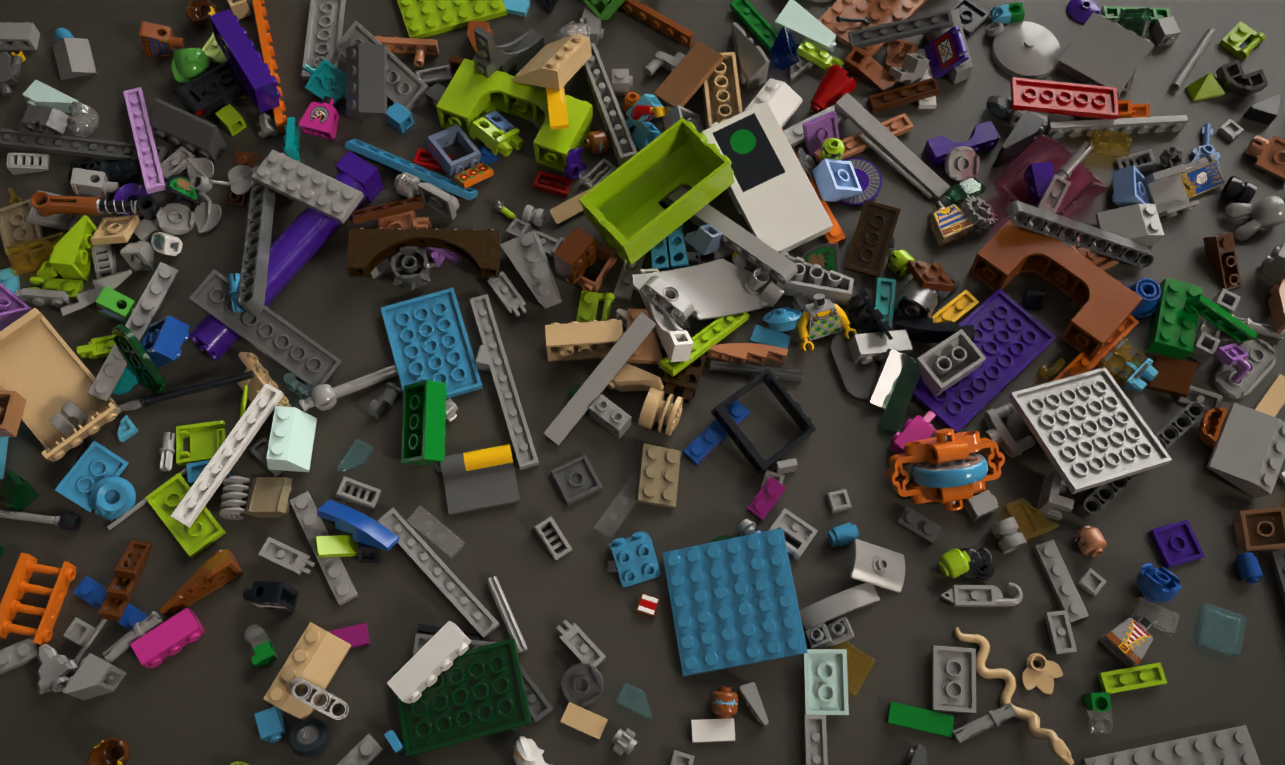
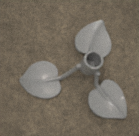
M207 158L186 159L190 186L193 189L199 190V194L208 201V203L201 202L200 206L197 205L194 211L195 223L199 233L212 230L221 219L220 206L212 204V200L205 192L212 189V184L231 185V191L235 194H245L253 184L251 177L255 172L253 168L246 165L235 166L228 172V182L209 179L214 174V165L211 160Z

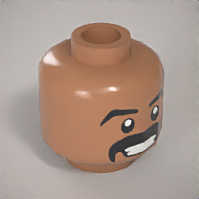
M1085 526L1077 531L1075 542L1082 554L1097 557L1104 552L1103 549L1106 547L1107 542L1098 528Z

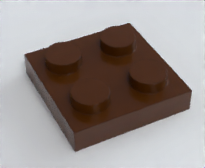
M921 260L908 261L906 267L921 289L947 292L954 290L955 285L941 264L937 262L928 263Z

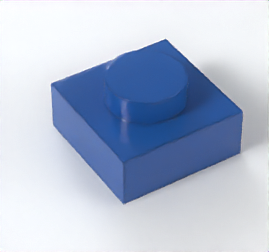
M485 145L477 147L481 152L480 163L489 164L498 161V156L494 155L491 152L492 150L488 149Z

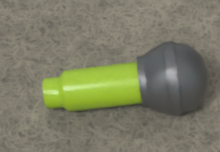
M496 200L493 202V211L502 213L510 220L517 218L513 212L505 207L502 201Z

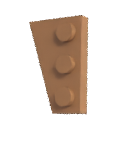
M628 308L627 329L640 312L649 317L647 309ZM653 329L626 363L659 364L663 359Z

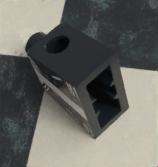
M255 581L252 588L244 590L243 599L262 609L294 612L299 592L283 582Z

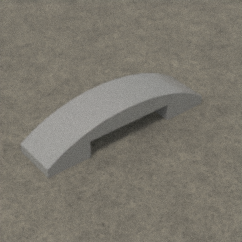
M518 218L512 221L506 233L512 238H516L534 230L540 237L547 256L554 258L553 253L566 240L562 237L558 240L531 228L529 223Z
M864 583L834 594L800 610L801 621L805 631L823 622L825 623L858 608H864L880 601V598L873 584Z

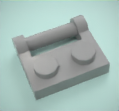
M784 508L769 529L783 528L784 534L800 544V547L797 549L786 541L787 551L797 561L818 532V530L786 508Z

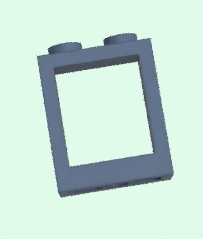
M458 124L427 137V150L450 178L480 164L481 152ZM459 142L468 155L452 161L442 148Z

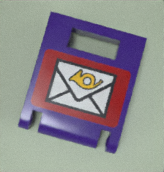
M958 26L951 28L924 46L926 57L930 60L929 66L932 76L935 78H940L969 59L968 55L964 54L967 52L962 34L959 33L960 29Z

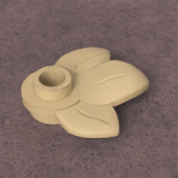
M1033 653L1026 659L1027 668L1022 673V682L1026 690H1031L1036 686L1041 692L1050 695L1054 689V678L1063 676V672L1056 662L1046 660L1039 653ZM1033 661H1037L1039 663V668H1036L1033 665Z

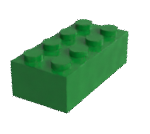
M1166 277L1160 283L1161 295L1157 301L1156 310L1152 314L1146 351L1185 360L1193 352L1199 314L1187 307L1185 303L1187 299L1202 294L1203 287Z
M424 380L404 386L401 464L423 466L444 462L446 383Z

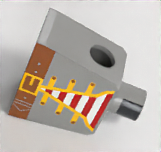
M1143 616L1137 622L1130 617L1102 636L1099 641L1128 668L1135 667L1141 662L1153 641V637L1147 632L1152 624Z

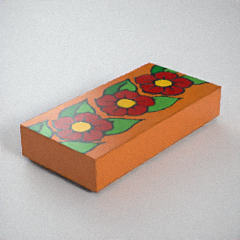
M482 162L455 175L454 181L466 189L493 176L494 171Z

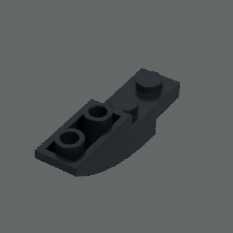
M101 159L70 164L68 180L71 181L73 168L104 172L109 182H119V185L129 184V179L141 178L142 171L139 159L106 163Z

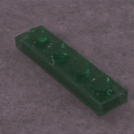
M907 356L879 428L894 434L899 431L921 376L916 359Z

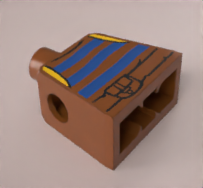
M142 21L139 37L145 56H172L174 47H184V39L174 37L172 28Z

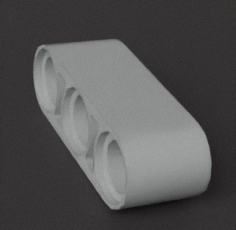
M295 677L289 682L288 691L295 699L335 720H341L347 716L349 711L348 704L336 695L301 677ZM303 683L304 690L296 694V686ZM322 693L323 698L321 702L314 703V697ZM341 703V709L337 713H333V706Z

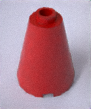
M833 64L827 68L810 102L811 109L815 113L831 107L846 93L850 94L856 88L854 78H849L846 75L848 72L842 67Z

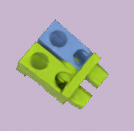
M496 110L472 122L469 136L473 139H480L488 149L492 150L491 152L494 155L501 153L507 157L511 154L513 147L519 150L524 143V140L519 137L520 130L517 127L515 128Z

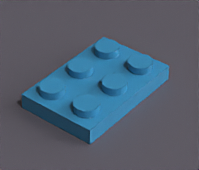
M93 441L56 487L55 491L91 513L93 508L90 503V494L93 487L104 478L119 477L129 463L101 444Z

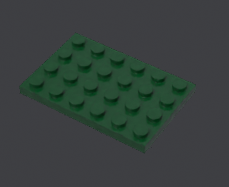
M514 638L467 650L463 655H458L453 660V665L448 670L442 671L437 676V681L432 686L426 687L421 692L422 696L414 703L402 702L396 695L406 757H413L532 724L516 640ZM399 670L392 671V672H393V676H394Z

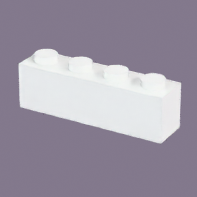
M448 621L387 684L402 702L409 704L416 702L422 696L421 692L426 687L432 686L437 681V676L442 671L448 670L458 655L461 656L468 650V645L472 641L455 623Z

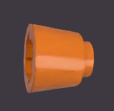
M630 92L626 94L623 102L624 112H627L640 99L637 93Z

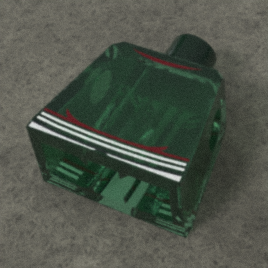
M1150 7L1123 10L1120 12L1118 20L1110 21L1117 22L1121 27L1134 31L1136 35L1142 38H1146L1151 22Z

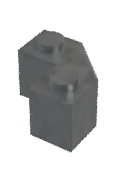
M1239 59L1222 65L1215 72L1222 88L1244 97L1262 91L1269 85L1263 69L1245 75Z
M27 105L21 111L15 129L63 135L70 116L66 115L62 110L52 107Z

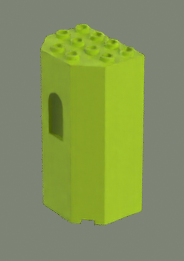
M683 117L579 198L587 219L597 229L601 238L610 248L617 250V255L630 265L734 183V171L731 168L732 162L727 155L723 156L714 143L708 144L705 134L699 133L691 121L687 122ZM688 185L692 187V189L667 209H664L659 204L680 186Z

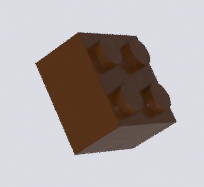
M576 227L553 253L556 272L572 283L582 278L585 269L589 265H593L597 258L595 238Z

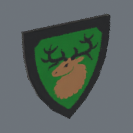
M173 175L167 179L165 189L176 194L171 203H180L185 198L200 206L201 197L199 191L190 186V179L186 175Z

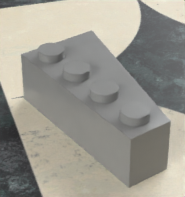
M958 9L950 11L954 22L953 27H959V33L962 34L967 52L964 54H967L969 59L948 72L953 84L969 79L973 67ZM951 28L926 33L925 35L928 41L932 42Z

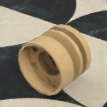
M651 387L642 407L638 425L652 429L657 422L659 423L658 432L661 433L666 425L665 434L671 436L682 414L683 398L678 396L673 404L674 394H670L665 401L663 400L664 391Z

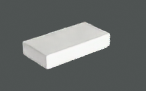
M734 718L691 720L692 743L735 741Z

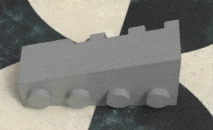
M534 230L500 244L538 302L545 309L562 302L541 239Z
M782 251V255L791 260L798 268V272L786 284L776 282L785 291L783 295L813 300L815 294H824L825 299H830L833 304L848 306L852 295L853 278L833 270L827 271L818 264L812 265L805 262L803 258L798 256L795 258L789 256L788 252Z

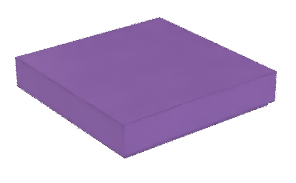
M834 111L802 123L807 155L814 156V152L821 149L822 143L828 138L840 140L837 116Z

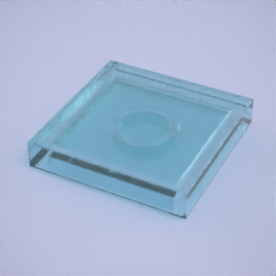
M1209 603L1203 604L1196 643L1235 657L1240 656L1247 617Z

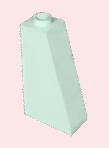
M794 0L788 1L775 20L774 30L781 37L798 45H801L805 40L828 53H833L837 45L835 43L836 34Z

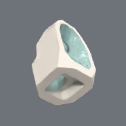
M157 232L152 235L151 246L157 252L176 256L181 252L183 243L178 237L164 232Z

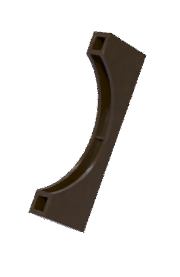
M437 228L349 229L347 253L349 277H368L378 264L389 256L398 253L400 248L416 246L433 247L453 252L474 266L481 278H500V230H458L454 228L449 230Z

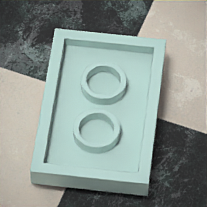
M807 649L808 653L804 654L806 715H849L847 649Z

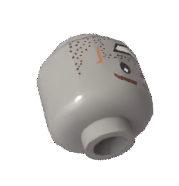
M404 172L395 178L394 188L397 194L407 198L415 197L420 194L418 189L420 179Z

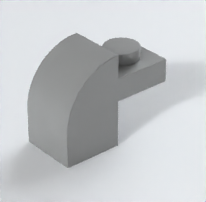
M918 53L906 54L902 67H890L888 74L892 75L894 80L906 85L916 83L924 76L930 60Z

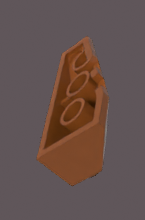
M228 549L217 551L159 609L160 612L170 617L243 575L244 573L234 554Z

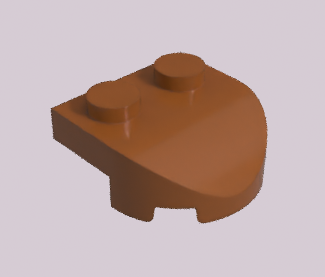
M1222 407L1206 411L1200 423V438L1206 446L1213 450L1227 417L1228 410Z

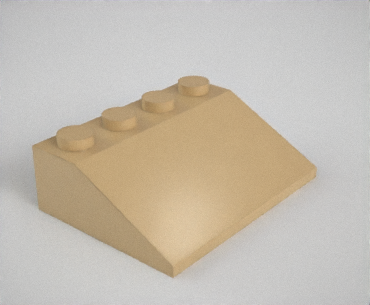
M573 34L546 44L512 78L513 82L560 90L592 56L590 37L583 36L582 34Z

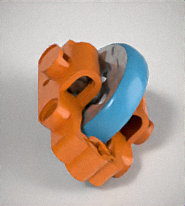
M949 428L935 431L936 437L907 442L904 444L905 453L895 454L890 457V467L886 471V478L892 483V488L897 494L902 497L910 496L911 503L913 504L932 501L940 504L944 503L945 510L948 511L962 509L963 499L973 498L974 493L985 491V481L998 479L1001 476V467L1005 462L1004 455L999 452L998 444L988 438H980L979 431H965L954 434V429ZM984 448L980 455L973 453ZM914 463L912 466V478L915 482L905 486L909 481V475L903 469V464Z

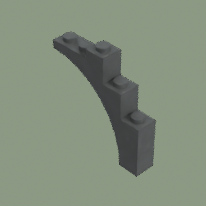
M478 26L474 29L477 55L473 58L474 69L478 74L484 75L487 78L496 70L506 73L509 70H514L518 73L545 46L544 36L530 28L522 36L510 43L495 45L493 36Z

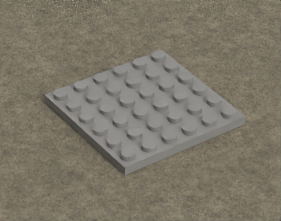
M1106 367L1012 392L1008 397L1072 494L1167 465L1172 461L1169 454Z

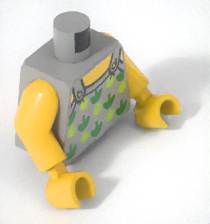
M815 294L813 296L814 303L804 306L803 313L797 322L799 337L802 339L800 350L806 352V344H808L809 351L814 349L811 340L841 332L842 328L845 329L844 337L846 339H850L848 336L849 331H852L853 335L857 334L855 329L850 328V322L846 313L837 304H833L830 299H825L824 294Z

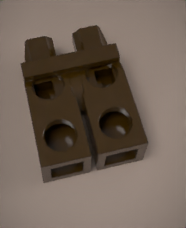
M701 355L685 367V370H681L673 377L664 372L662 379L664 397L668 398L670 394L677 391L681 392L680 397L683 398V402L689 403L692 396L696 394L707 356Z

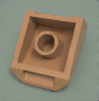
M1285 506L1237 512L1233 519L1236 543L1244 551L1285 549Z

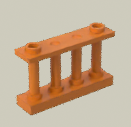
M21 552L0 603V638L6 639L11 632L34 637L33 643L39 646L44 643L47 644L52 638L53 627L70 583L76 576L77 567L64 561L62 568L37 564V558ZM38 572L58 576L54 588L29 584L32 573ZM30 592L50 596L46 609L21 604L24 593ZM22 612L41 616L42 619L38 629L13 624L16 613Z

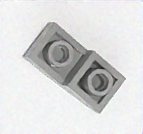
M845 616L829 625L823 622L805 631L812 649L828 648L855 637L850 623Z

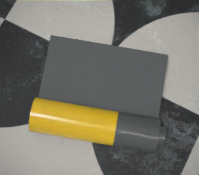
M510 444L444 456V462L436 463L438 473H442L444 478L449 515L520 502Z

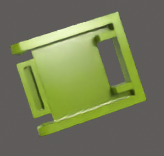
M220 420L176 426V463L179 466H186L189 463L211 460L226 439V429L223 428L226 426L225 421ZM183 438H190V454L188 451H183Z

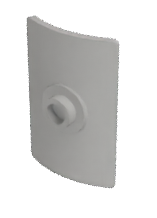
M855 539L854 562L850 576L853 579L900 593L905 578L904 555Z

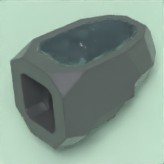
M993 95L986 102L987 109L1000 119L1008 120L1015 111L1011 109V98L1007 96Z

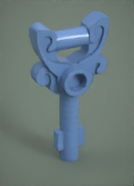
M1205 123L1204 127L1201 128L1203 144L1191 151V155L1194 157L1191 162L1203 157L1207 158L1208 155L1213 154L1220 169L1218 159L1221 156L1210 145L1213 129H1211L1210 123Z

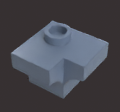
M709 223L700 226L698 230L687 233L684 240L693 246L698 253L707 255L721 248L722 243L720 239L723 234Z

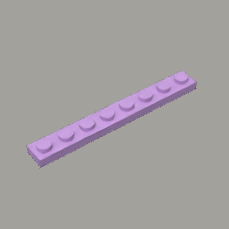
M142 88L123 91L146 191L150 194L166 190Z

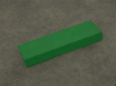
M896 702L889 703L887 724L947 738L952 737L953 715Z

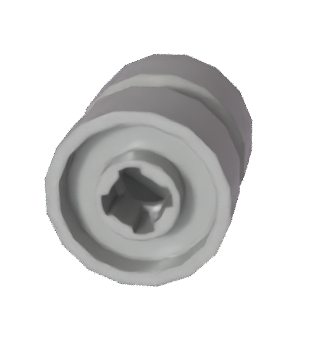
M69 400L61 407L62 412H56L48 421L67 437H70L74 433L73 429H77V425H82L89 416Z
M1014 517L1004 519L990 527L994 537L1000 540L998 544L1003 554L1012 552L1027 544L1022 532L1017 531L1019 526Z

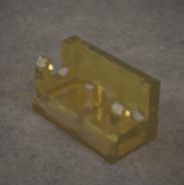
M1094 129L1090 145L1094 148L1092 152L1096 154L1128 157L1132 138H1130L1129 132Z

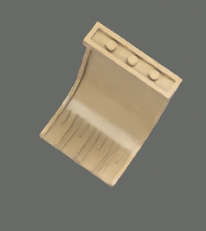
M33 308L0 331V390L16 391L27 400L22 420L46 449V451L44 450L41 453L47 460L54 462L61 459L66 452L80 445L85 438L98 432L100 427L113 421L122 412L112 397L106 403L88 395V391L96 378L38 309ZM70 400L85 412L89 418L82 425H77V429H73L74 433L67 437L48 420L56 412L61 413V407Z

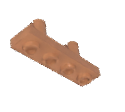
M374 36L380 43L386 45L391 53L413 54V63L416 67L424 66L425 55L439 56L440 50L437 40Z

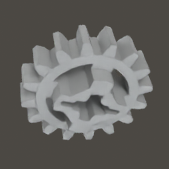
M967 196L961 203V210L964 211L963 215L967 216V220L972 221L973 225L978 226L980 229L982 227L985 230L991 229L998 221L996 219L998 216L994 214L995 210H993L992 206L985 203V200L979 197Z

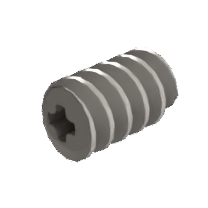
M228 476L224 479L223 485L225 487L222 488L223 495L221 500L223 502L220 504L222 509L219 512L220 517L229 520L243 519L240 514L245 513V509L241 508V506L247 505V502L243 501L242 498L248 497V494L243 493V491L249 490V487L243 484L249 483V478Z

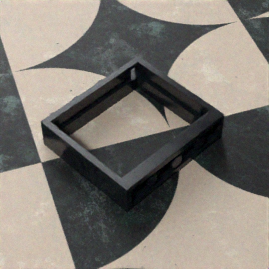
M769 368L711 411L712 415L758 474L817 430L811 423L812 419L803 413L801 405L792 399L789 390L780 384L777 375L774 376ZM762 381L803 431L801 435L767 461L726 411L728 406Z

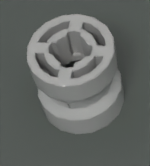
M527 204L523 211L522 221L532 222L535 226L540 227L545 218V210L541 208L535 209L534 206Z

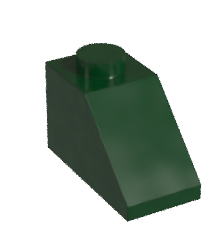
M11 469L6 473L0 488V494L4 497L2 502L9 509L15 508L20 512L40 495L28 481Z

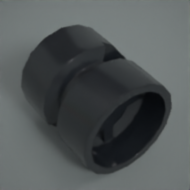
M1232 175L1226 182L1227 184H1225L1222 190L1221 197L1230 201L1235 199L1236 203H1250L1257 190V185L1251 182L1243 183L1242 179Z

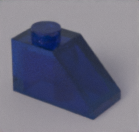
M785 26L781 28L771 48V62L782 71L799 62L794 34Z

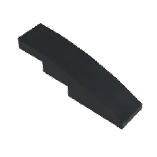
M933 317L894 321V331L906 330L909 340L941 343L962 329L974 343V325L954 326L953 321L934 323Z

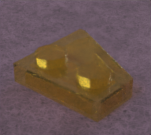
M1024 498L1004 506L1008 517L1015 518L1019 526L1017 531L1022 532L1026 541L1059 527L1056 522L1052 523L1043 516V512L1034 508Z

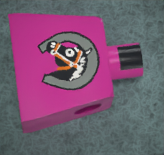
M325 96L322 104L317 102L310 103L298 124L303 133L335 141L339 113L333 107L334 100Z

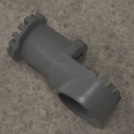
M387 382L382 395L372 400L369 404L367 415L379 419L386 406L393 407L395 398L402 392L401 388Z

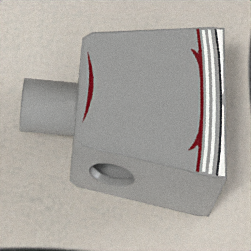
M73 168L70 184L76 196L100 197L104 201L105 199L108 200L109 193H116L119 189V182H109L104 172Z

